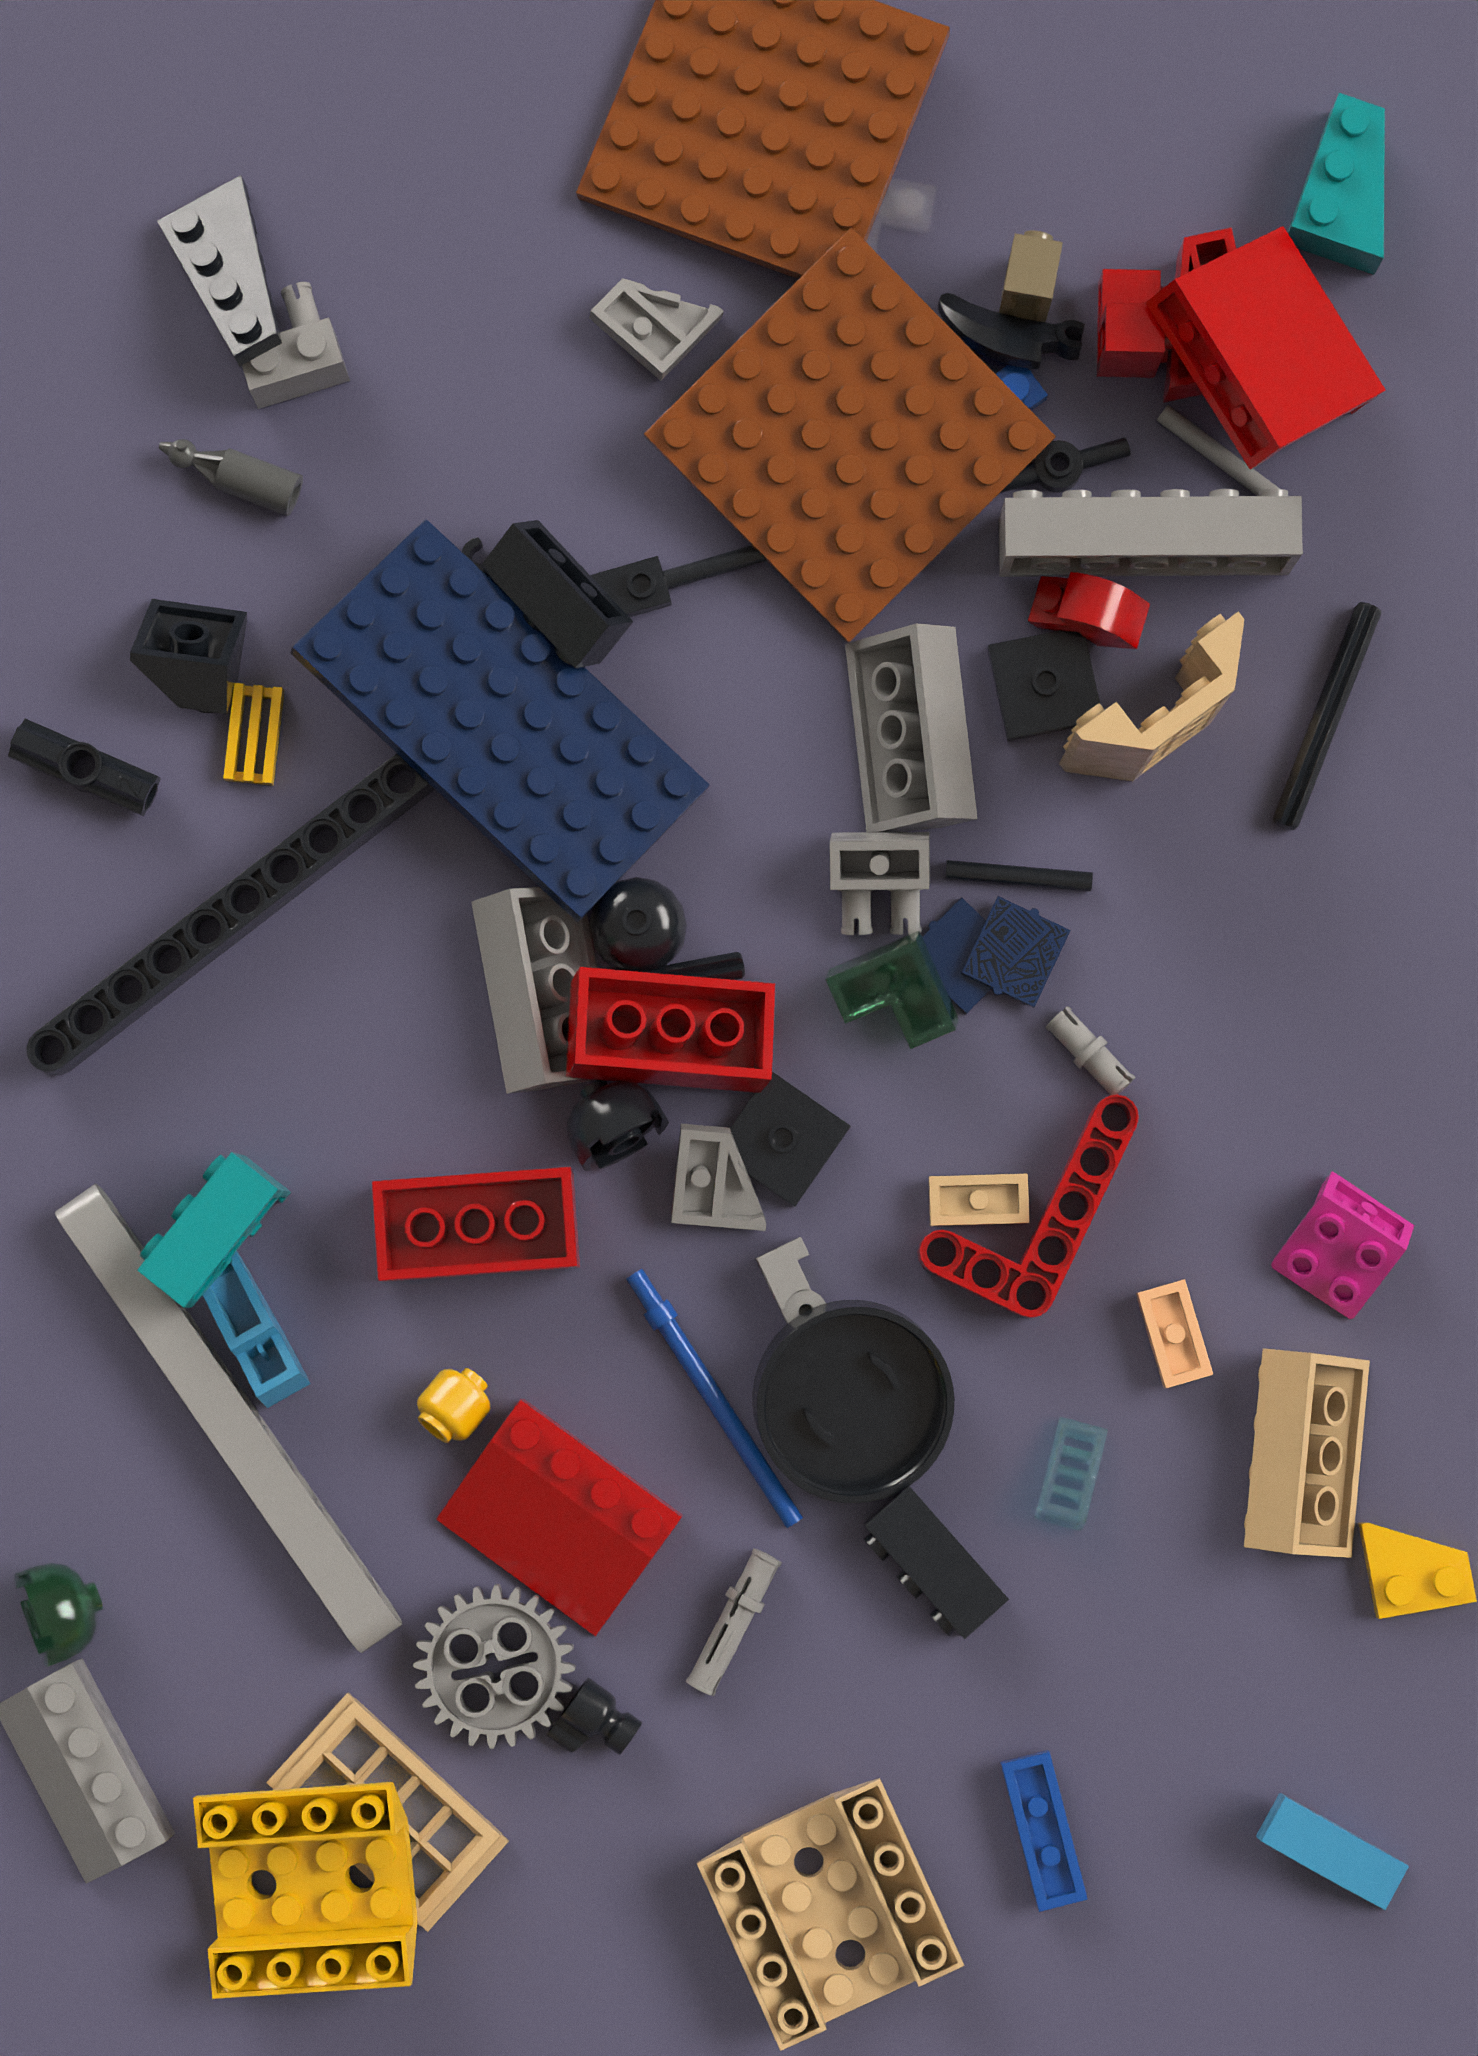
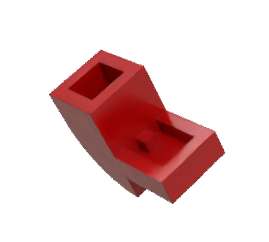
M1070 572L1068 578L1041 576L1028 622L1041 629L1078 632L1097 646L1137 649L1150 603L1118 583L1089 574Z

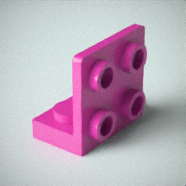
M1332 1171L1321 1185L1314 1205L1275 1256L1271 1266L1274 1270L1348 1319H1353L1407 1250L1415 1225Z

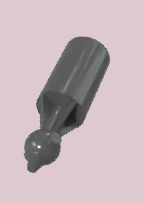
M178 439L174 442H160L159 449L168 456L174 466L187 468L193 465L216 490L285 516H289L297 503L303 484V475L231 448L220 451H197L194 444L186 439Z

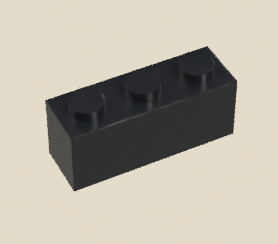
M539 520L512 523L481 564V567L492 578V581L523 611L525 621L532 628L541 631L555 646V652L561 660L575 668L600 664L633 623L632 619Z
M910 1486L898 1492L864 1523V1526L870 1531L864 1538V1541L882 1561L891 1555L900 1565L903 1571L896 1577L915 1599L922 1593L929 1598L936 1606V1609L930 1613V1616L948 1636H951L957 1630L966 1639L1009 1600Z

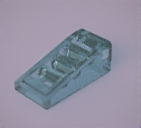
M1064 1417L1059 1418L1034 1518L1075 1530L1083 1529L1108 1429ZM1065 1437L1093 1444L1092 1452L1064 1445ZM1060 1457L1088 1464L1087 1471L1059 1464ZM1060 1477L1082 1483V1491L1054 1484L1055 1478ZM1052 1496L1077 1503V1510L1049 1503Z

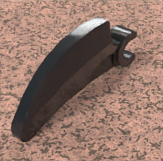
M945 293L940 296L938 311L944 322L966 345L992 360L1015 367L1039 369L1041 356L1046 353L1056 352L1060 357L1068 360L1079 359L1082 342L1080 341L1082 340L1085 324L1080 321L1066 320L1056 324L1034 321L988 310L954 294Z

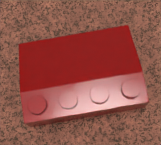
M520 1399L436 1520L596 1637L678 1524L683 1514L527 1400Z

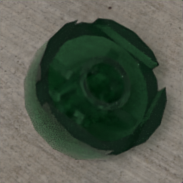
M50 1563L15 1573L16 1589L24 1586L28 1597L27 1600L21 1601L20 1604L38 1654L46 1652L44 1665L49 1667L82 1652L92 1641L95 1634V1613L103 1610L102 1601L95 1583L85 1584L77 1571L62 1564Z

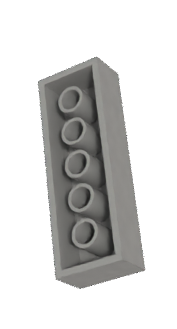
M1183 489L1160 492V497H1141V492L1138 490L1113 491L1111 497H1092V492L1087 490H1069L1063 492L1062 497H1043L1041 491L1022 490L1014 492L1013 498L1004 499L998 519L999 577L1069 576L1070 572L1093 576L1289 575L1303 555L1302 496H1288V491L1285 489L1261 490L1258 492V496H1239L1238 490L1218 489L1210 491L1209 496L1190 497V491Z

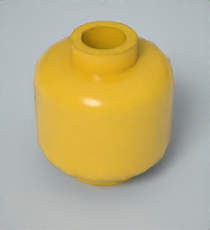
M465 1368L461 1373L453 1369L440 1371L418 1397L417 1406L421 1413L418 1421L430 1434L442 1442L449 1443L451 1439L457 1441L466 1440L490 1412V1401L484 1393L488 1387L487 1383L468 1368Z

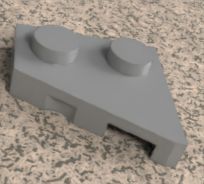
M622 278L590 311L589 319L661 381L722 319L724 311L719 306L712 304L709 305L708 309L681 301V295L665 290L653 291L644 284Z
M681 1123L671 1223L766 1231L764 1213L730 1128Z

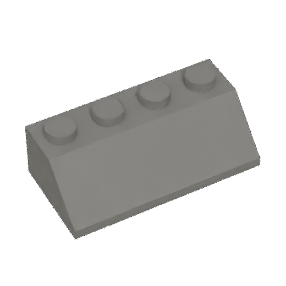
M915 623L845 644L866 832H906L934 829L978 819L955 627Z
M540 887L507 889L472 901L506 1093L545 1090L595 1080L566 1077L571 980L579 967L597 968L587 914L577 923Z
M83 1658L70 1663L0 1703V1721L86 1884L127 1864L175 1835L171 1824Z

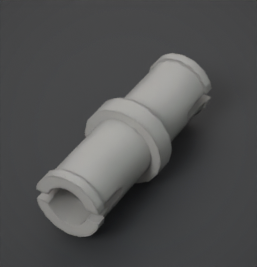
M1067 1006L1045 1028L1075 1057L1073 1063L1079 1069L1084 1067L1110 1095L1119 1094L1136 1077L1130 1074L1105 1047L1108 1042L1102 1036L1096 1038L1071 1011L1072 1009Z

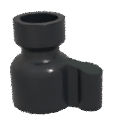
M588 1677L551 1727L547 1736L572 1753L592 1736L600 1735L604 1738L605 1746L620 1755L630 1743L642 1722L629 1712L620 1713L617 1711L615 1697Z

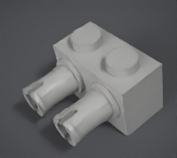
M309 282L296 283L300 294L299 299L296 298L292 285H288L281 290V296L284 299L292 329L280 332L282 344L242 365L249 391L258 409L350 381L330 318L320 320Z
M930 832L832 833L830 838V890L842 891L841 933L854 935L855 918L859 920V935L873 933V928L871 927V891L889 890L891 893V934L903 935V918L908 920V935L921 933L920 890L929 889Z

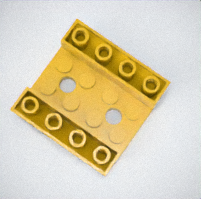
M393 1782L199 1795L193 1798L198 1848L209 1847L218 1938L208 1948L212 1999L411 1986L418 1919L408 1819ZM357 1863L367 1865L373 1871L374 1884L369 1888H360L354 1885L349 1875L352 1865ZM265 1870L274 1876L276 1890L273 1894L264 1895L254 1888L252 1875L255 1871Z

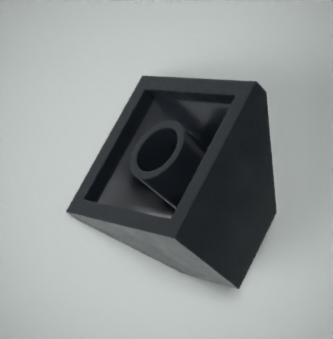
M151 599L131 648L130 661L177 707L193 709L201 713L227 714L233 697L234 683L238 682L247 624V612Z

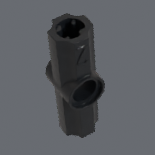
M26 718L17 727L10 742L9 758L66 782L79 791L91 793L141 816H144L151 807L158 792L161 780L159 776L99 751L89 743L76 741ZM82 757H94L96 765L93 773L87 778H75L73 771L75 763Z

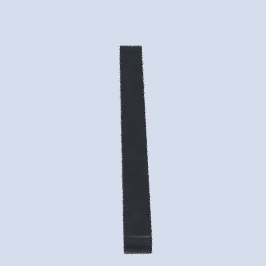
M395 754L37 1030L30 1037L26 1047L30 1063L37 1069L52 1075H64L73 1070L435 789L398 754ZM400 771H409L415 775L414 786L406 793H396L390 789L392 777ZM369 800L376 804L377 811L371 821L357 823L352 820V810L357 803ZM323 830H331L337 833V844L328 853H318L313 848L314 838ZM284 860H294L298 863L299 871L297 877L289 883H279L275 879V869ZM251 889L258 891L260 897L258 907L250 913L243 914L238 912L236 900L241 892ZM206 920H218L221 928L219 937L211 943H200L197 935L199 926ZM169 949L179 950L182 960L180 967L173 973H162L159 968L160 956ZM130 979L140 980L142 984L141 997L132 1004H124L120 998L122 985ZM91 1009H99L103 1015L102 1027L93 1034H85L81 1027L83 1015ZM59 1039L64 1046L63 1056L57 1063L48 1065L42 1056L43 1048L48 1041Z

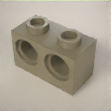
M1030 230L1024 232V235L1014 234L999 313L1046 322L1053 299L1063 242L1053 240L1052 235L1042 231Z

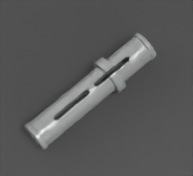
M753 1548L752 1555L736 1586H730L725 1594L729 1599L712 1633L709 1635L707 1643L690 1676L687 1677L686 1683L705 1694L715 1695L716 1689L733 1655L736 1653L755 1612L761 1613L765 1606L762 1599L778 1567L781 1566V1561L759 1549Z

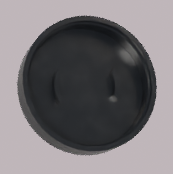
M833 1301L800 1314L780 1330L770 1342L760 1360L754 1378L752 1391L754 1420L761 1441L772 1461L790 1481L801 1489L817 1497L834 1502H872L887 1498L912 1485L937 1460L949 1437L954 1416L955 1398L953 1383L946 1361L929 1336L909 1317L891 1307L872 1301Z

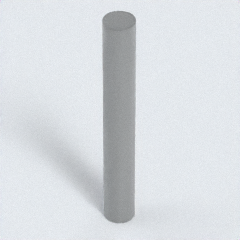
M1169 405L1158 417L1157 421L1256 496H1258V492L1261 490L1280 489L1255 469L1250 470L1244 461Z

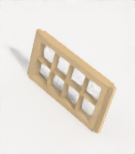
M348 1692L266 1783L273 1790L393 1782L408 1819L417 1924L428 1932L509 1840ZM361 1863L354 1864L374 1883L373 1871L367 1865Z

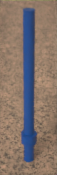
M638 1270L626 1278V1280L647 1311L643 1316L653 1331L656 1329L660 1331L785 1527L788 1528L803 1518L675 1320L678 1314L668 1299L663 1301L644 1270Z

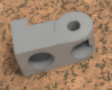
M801 1237L755 1258L787 1324L809 1309L826 1304L821 1295L811 1290L797 1261L810 1255Z

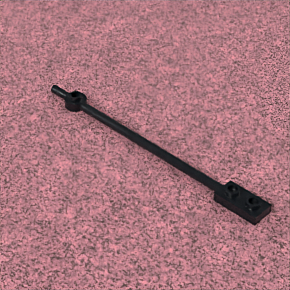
M1126 437L1082 450H1078L1073 444L1066 441H1052L1036 457L1034 464L1027 465L1000 493L1034 483H1039L1043 488L1051 492L1067 491L1076 485L1083 469L1130 456L1128 441ZM1055 457L1064 458L1067 461L1068 468L1064 471H1056L1052 468L1050 461ZM747 546L662 571L658 556L590 576L629 617L671 606L669 589L762 563L766 560L752 546Z

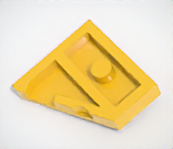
M1368 1522L1358 1523L1376 1618L1382 1619L1477 1602L1468 1552Z

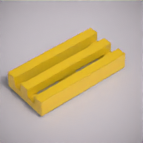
M234 683L223 775L225 781L274 786L285 691L282 687L266 688L262 685L246 686L243 683ZM245 697H252L244 772H238L237 765ZM264 698L271 699L263 774L255 773Z

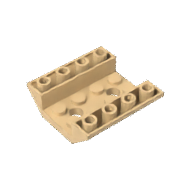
M1239 611L1227 620H1225L1222 614H1219L1197 631L1198 635L1191 641L1192 645L1185 650L1186 655L1179 660L1183 666L1175 679L1184 691L1181 693L1182 697L1175 702L1176 706L1170 712L1165 706L1161 707L1140 724L1142 727L1137 729L1117 702L1105 710L1100 703L1076 720L1077 725L1071 730L1073 733L1067 738L1068 742L1063 746L1066 751L1059 763L1065 772L1134 781L1207 727L1235 690L1245 620Z
M880 1778L825 1796L741 1835L697 1862V1866L780 2051L827 2030L826 2022L916 1981L918 1987L965 1966ZM806 1847L817 1849L823 1856V1865L820 1870L810 1875L798 1871L794 1865V1858L799 1850ZM855 1940L864 1947V1958L858 1965L848 1967L842 1965L837 1960L836 1949L843 1941Z

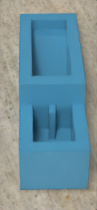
M236 1251L231 1257L232 1262L203 1294V1297L230 1351L237 1357L256 1397L269 1408L311 1383L266 1299L238 1251Z
M1282 1793L1278 1794L1256 1835L1261 1842L1386 1910L1409 1868L1404 1862Z

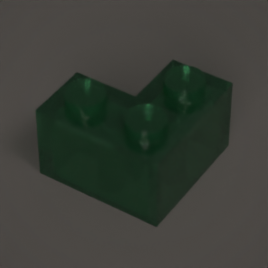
M920 931L835 966L829 970L825 978L845 1024L891 1005L910 1049L953 1032L957 1028L958 1015Z

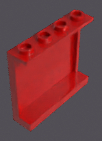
M1284 226L1175 278L1146 302L1250 470L1265 462L1281 449L1349 412L1351 414L1355 413L1386 391Z

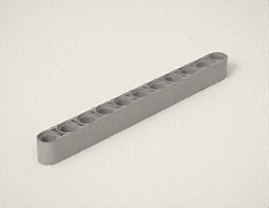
M95 1183L55 1211L58 1221L352 1645L360 1653H363L403 1624L402 1620L389 1599L188 1310L137 1271L145 1261L139 1256L144 1247L103 1189Z

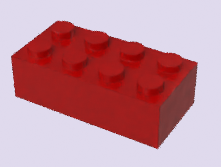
M579 967L571 980L566 1077L761 1093L772 1080L775 983Z
M571 1167L372 1181L378 1281L390 1282L580 1268L574 1173Z

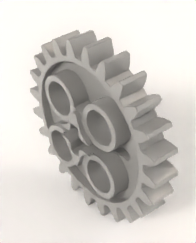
M500 1584L494 1585L491 1598H485L479 1586L474 1587L473 1602L470 1603L460 1593L456 1594L454 1601L457 1610L453 1612L441 1605L437 1610L444 1622L440 1625L428 1621L424 1627L434 1636L433 1639L419 1640L416 1644L419 1649L428 1653L427 1658L413 1663L414 1668L427 1671V1677L418 1681L415 1687L417 1689H430L432 1693L423 1702V1708L439 1706L441 1711L436 1716L434 1723L438 1725L448 1718L454 1722L450 1732L452 1738L458 1735L463 1728L469 1730L468 1740L470 1746L475 1744L480 1734L487 1736V1743L490 1749L495 1748L499 1735L503 1734L510 1747L515 1746L518 1730H522L530 1740L535 1737L533 1722L537 1720L540 1724L549 1727L552 1721L546 1711L547 1708L562 1711L565 1707L563 1702L556 1696V1693L571 1692L573 1685L561 1679L562 1674L573 1672L576 1669L575 1664L562 1661V1656L574 1649L573 1644H559L557 1638L567 1629L566 1625H558L551 1628L548 1622L555 1610L550 1608L541 1614L535 1611L539 1601V1596L537 1595L532 1597L527 1604L521 1603L520 1587H516L513 1590L509 1599L503 1598ZM515 1622L525 1629L527 1640L523 1647L511 1649L502 1643L500 1630L504 1624ZM459 1634L472 1636L478 1645L476 1658L470 1661L458 1659L452 1651L454 1637ZM530 1652L538 1654L536 1661L507 1666L502 1670L500 1679H495L491 1671L460 1680H454L451 1676L453 1671L484 1665L489 1660V1653H495L499 1661ZM520 1671L532 1673L538 1681L537 1693L527 1698L518 1696L511 1686L513 1675ZM471 1683L483 1685L488 1690L490 1696L488 1706L476 1710L470 1708L463 1699L464 1688Z

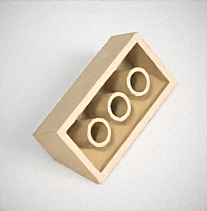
M1263 1349L1261 1366L1258 1373L1259 1393L1257 1414L1254 1419L1255 1435L1252 1464L1249 1469L1248 1509L1244 1521L1245 1548L1298 1555L1352 1558L1370 1360Z

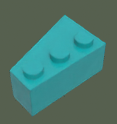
M1342 93L1338 94L1329 113L1288 229V234L1298 249L1372 275L1376 273L1384 259L1385 108Z
M231 1152L227 1158L219 1155L202 1176L207 1181L205 1186L196 1197L188 1194L178 1204L171 1215V1218L176 1221L164 1237L157 1233L139 1255L145 1261L137 1271L183 1308H192L232 1262L231 1257L247 1237L250 1236L252 1238L262 1227L260 1221L274 1203L278 1200L282 1204L291 1193V1191L247 1156Z

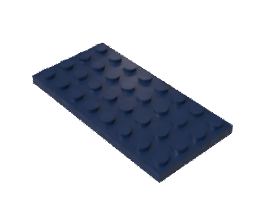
M425 519L292 647L290 654L578 923L708 789L710 784L585 667L575 668L561 660L555 652V646L541 631L532 628L525 621L523 611L435 526Z

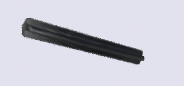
M1359 602L1354 608L1274 813L1273 822L1280 827L1295 830L1301 822L1380 619L1381 610L1374 605Z

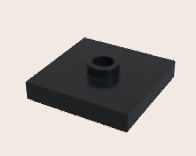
M1058 630L988 645L987 650L1007 742L1072 729L1077 725V719L1100 703L1087 641L1080 633Z
M772 1072V1080L761 1093H754L730 1130L748 1175L796 1207L851 1126Z

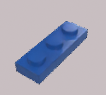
M1045 1750L1000 1762L1039 1912L1088 1900L1050 1751Z

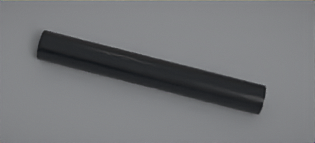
M947 860L945 879L1091 892L1093 872Z

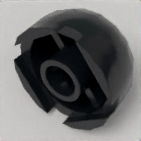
M635 877L618 881L593 906L589 929L593 946L604 962L616 970L646 972L658 969L674 960L684 946L687 924L683 906L672 890L656 880Z
M597 1080L581 1090L582 1100L574 1106L567 1122L568 1139L580 1164L585 1171H590L591 1162L593 1161L596 1162L599 1169H602L641 1150L648 1145L644 1135L653 1128L660 1135L666 1129L669 1122L655 1098L647 1089L639 1084L626 1081L608 1084L606 1080Z

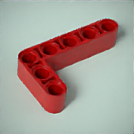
M1118 1094L1109 1095L1099 1101L1092 1109L1019 1264L951 1231L936 1230L926 1235L919 1244L917 1253L922 1267L929 1273L1018 1316L1031 1318L1046 1313L1062 1285L1137 1127L1139 1115L1134 1102L1126 1096ZM1107 1105L1119 1106L1126 1113L1127 1122L1122 1131H1111L1104 1126L1101 1115ZM1086 1149L1098 1150L1105 1157L1106 1166L1101 1175H1088L1082 1169L1080 1159ZM1066 1193L1077 1194L1084 1201L1085 1211L1078 1220H1068L1060 1212V1199ZM1046 1237L1056 1238L1063 1246V1258L1056 1265L1044 1263L1038 1255L1039 1243ZM934 1239H945L953 1246L954 1257L949 1265L940 1267L930 1262L927 1256V1248ZM980 1260L991 1261L998 1269V1280L990 1288L979 1287L972 1279L973 1266ZM1026 1281L1036 1283L1043 1293L1041 1304L1034 1310L1023 1308L1017 1301V1290Z

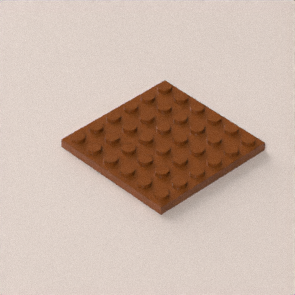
M655 0L576 191L579 200L800 279L851 227L867 241L950 36V27L875 0Z
M852 227L644 433V437L847 643L870 623L1056 438L1048 427Z

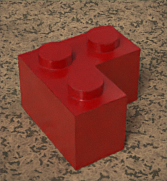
M1102 269L1098 282L1096 377L1154 378L1160 363L1167 362L1168 350H1172L1173 346L1146 304L1150 298L1165 287L1161 286V270Z

